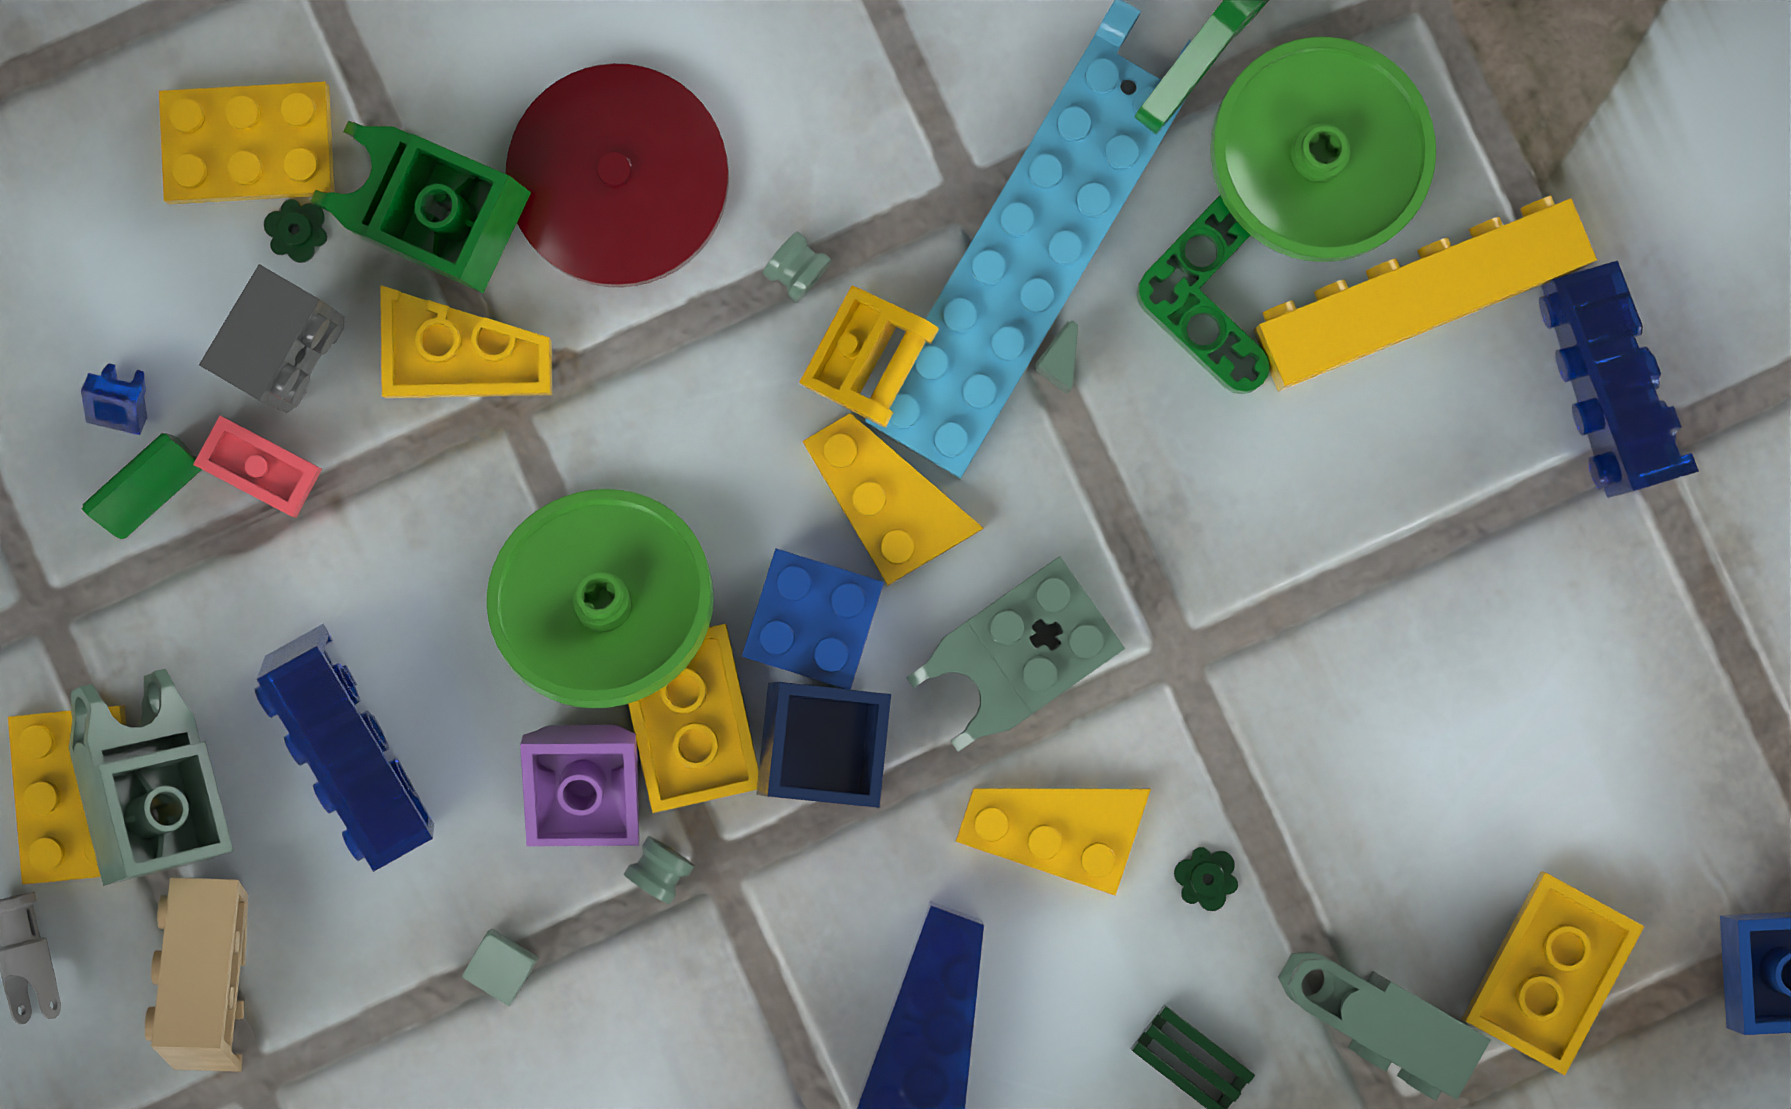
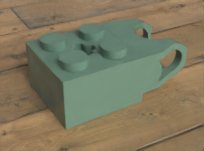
M1059 556L942 638L928 662L906 678L911 686L915 688L928 678L957 672L967 676L975 683L980 697L977 713L967 724L965 730L951 740V743L959 752L979 737L1011 730L1119 654L1125 647L1061 556ZM1037 620H1040L1045 626L1054 623L1059 630V635L1054 637L1058 644L1051 651L1046 645L1035 648L1031 643L1030 636L1036 634L1032 629V625Z
M166 668L153 671V673L144 676V696L141 703L142 716L137 727L130 728L120 724L111 715L108 706L99 697L93 684L80 686L71 691L72 726L69 752L103 886L210 860L233 851L206 741H200L195 717L177 692ZM156 809L159 817L158 821L153 819L150 810Z
M1315 952L1291 953L1278 976L1286 995L1306 1012L1352 1038L1348 1046L1349 1049L1387 1072L1391 1063L1401 1067L1397 1077L1437 1101L1441 1092L1456 1100L1458 1099L1491 1041L1488 1037L1373 971L1366 981ZM1298 966L1296 972L1294 973V975H1293V977H1292V974H1293L1294 969ZM1314 969H1322L1324 973L1322 988L1313 995H1304L1302 992V981L1305 975Z

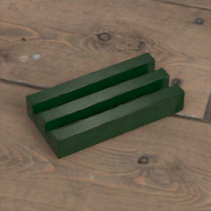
M1165 1004L1130 1048L1136 1055L1206 1109H1228L1232 1102H1236L1242 1094L1241 1091L1245 1085L1249 1084L1255 1077L1253 1072ZM1168 1021L1235 1073L1237 1076L1234 1080L1228 1083L1161 1031L1164 1024ZM1153 1039L1215 1086L1223 1093L1217 1101L1152 1052L1147 1048Z

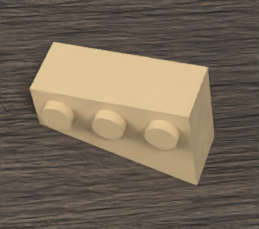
M170 878L168 895H161L159 899L157 921L159 929H164L162 950H155L152 957L151 979L153 985H158L156 1006H149L146 1012L145 1038L147 1041H152L151 1047L174 1070L242 1072V1054H234L232 1052L235 1019L244 1018V1001L237 1000L240 966L246 965L248 893L239 880Z

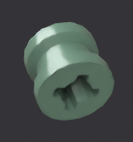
M797 231L774 254L762 274L770 281H780L787 287L788 296L797 303L818 282L830 266L832 260L824 253L813 252L807 247L806 238Z
M648 836L642 845L644 854L638 863L628 866L624 875L650 895L670 905L676 896V884L680 878L689 876L695 865L664 843Z

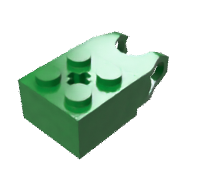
M348 121L343 132L366 147L370 154L372 167L369 178L362 187L351 193H324L315 190L310 201L332 213L344 228L363 240L484 293L531 192L509 175L415 134H409L393 126H363Z

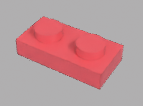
M220 415L193 464L294 518H297L322 471V468Z

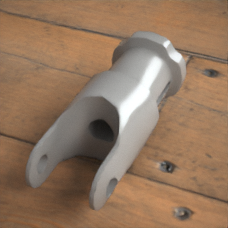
M35 892L0 899V973L12 1019L18 1024H26L32 1014L27 991L28 983L37 993L40 1010L44 1017L55 1019L61 1010V1001L47 938L40 937L33 903L37 901ZM51 1001L53 1002V1009L50 1007ZM18 1007L21 1008V1015L18 1012Z

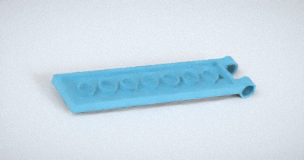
M1115 0L1109 8L1093 39L926 317V320L937 326L939 330L932 343L925 342L890 407V410L894 413L886 428L868 419L865 420V423L959 479L963 476L1184 104L1183 102L1158 134H1154L1134 117L1160 83L1161 79L1117 54L1141 13L1139 9L1123 0ZM1189 39L1188 42L1186 43V45H1185V47L1183 48V50L1181 51L1180 55L1183 53V51L1186 49V47L1190 44V42H1191L1190 39ZM1123 81H1133L1136 85V91L1131 95L1124 94L1120 87Z

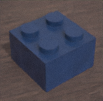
M785 682L768 683L756 795L880 808L891 694Z

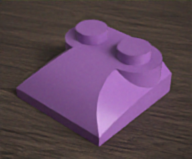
M549 725L523 734L520 749L526 846H639L637 770L639 750L635 733L629 732L627 729L617 725Z

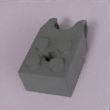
M259 264L199 363V366L255 399L288 413L296 408L304 397L306 387L310 381V374L320 357L329 350L332 344L336 343L344 329L345 316L322 300Z

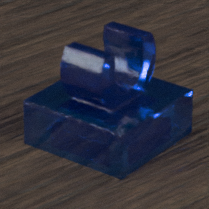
M111 363L103 368L101 376L88 373L81 388L86 423L141 435L147 420L144 397L146 393L144 371L137 370L131 382L117 380L116 365Z

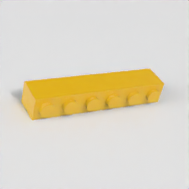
M1552 196L1544 197L1520 208L1523 218L1503 225L1500 216L1492 218L1468 229L1471 239L1451 246L1449 238H1443L1418 249L1417 253L1420 259L1402 267L1399 266L1397 258H1394L1366 270L1365 272L1369 280L1348 288L1345 279H1342L1314 291L1317 301L1297 309L1294 301L1290 300L1262 312L1265 322L1259 324L1253 332L1259 346L1268 356L1269 371L1277 391L1279 392L1556 280L1597 261L1572 198L1555 204Z

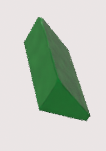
M161 433L83 503L81 509L87 516L119 539H125L202 469L193 465L197 457L178 437L168 433Z

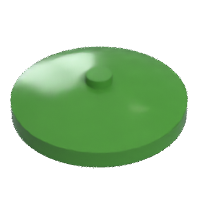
M1309 37L1290 41L1270 49L1250 63L1236 78L1222 99L1214 119L1210 144L1213 176L1224 204L1241 227L1253 238L1270 249L1292 258L1313 262H1335L1355 258L1375 250L1400 232L1415 216L1429 191L1433 179L1436 162V138L1433 122L1422 95L1412 80L1393 61L1378 51L1355 41L1334 37Z
M596 489L573 493L548 503L531 514L513 531L499 551L493 564L487 588L486 607L489 626L498 649L509 667L526 685L539 694L566 705L582 708H609L632 703L655 693L675 679L688 666L701 647L709 629L714 604V588L711 571L698 539L689 526L676 513L660 502L638 493L615 489Z

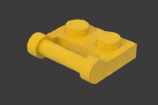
M851 285L799 383L808 390L886 428L894 413L890 410L892 403L925 342L931 344L939 328L916 314ZM896 327L906 332L870 399L861 395Z

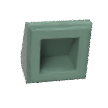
M1072 320L1071 322H1066L1035 365L1036 372L1066 394L1070 393L1073 385L1078 324Z
M492 928L484 936L462 977L507 1006H510L539 960V957Z

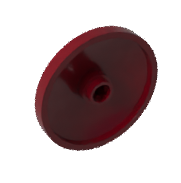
M612 63L587 67L559 79L546 88L526 109L512 135L506 160V174L531 192L517 221L521 232L531 246L543 259L564 274L582 282L604 287L623 288L648 284L665 278L689 263L704 248L717 229L725 209L729 190V166L725 145L713 117L704 104L689 89L670 76L647 67L632 64Z

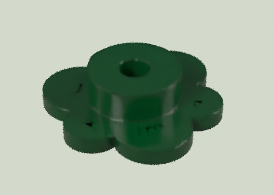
M288 199L282 204L281 211L269 213L264 220V230L272 237L270 242L271 250L277 255L288 254L297 263H306L311 260L315 253V247L323 246L328 237L326 231L321 227L325 221V214L319 206L313 203L301 206L298 201ZM299 226V232L292 234V228Z
M1198 847L1193 850L1191 859L1180 861L1174 869L1175 880L1181 886H1184L1181 890L1182 899L1189 904L1199 902L1200 906L1207 911L1221 909L1225 904L1226 894H1232L1238 888L1237 879L1231 875L1235 868L1234 859L1225 851H1216L1211 854L1208 849ZM1205 874H1211L1212 881L1209 884H1204L1203 882Z

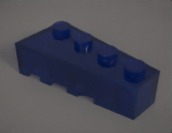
M1618 260L1556 278L1543 285L1544 296L1539 297L1540 312L1548 329L1554 328L1561 349L1555 352L1557 367L1564 382L1571 381L1577 403L1572 404V414L1579 433L1582 436L1588 435L1594 456L1589 457L1588 464L1596 487L1598 489L1604 488L1607 498L1699 472L1693 454L1689 453L1681 456L1678 450L1676 431H1679L1682 426L1674 406L1668 407L1665 401L1658 398L1656 390L1660 386L1659 378L1661 371L1656 358L1648 347L1643 346L1639 348L1635 337L1642 335L1643 325Z
M323 623L266 655L256 679L260 686L254 688V691L266 714L270 718L278 715L289 734L284 736V741L293 759L299 766L307 763L318 782L313 784V789L323 808L329 814L337 811L347 829L342 831V837L350 853L357 861L365 858L374 872L432 840L434 823L400 761L397 758L388 761L383 752L389 750V745L376 717L368 710L363 713L359 712L356 704L361 702V699L355 687L357 683L347 665L342 666L340 663L334 665L325 650V646L331 643L333 639Z
M929 901L854 1109H965L984 923L981 919Z

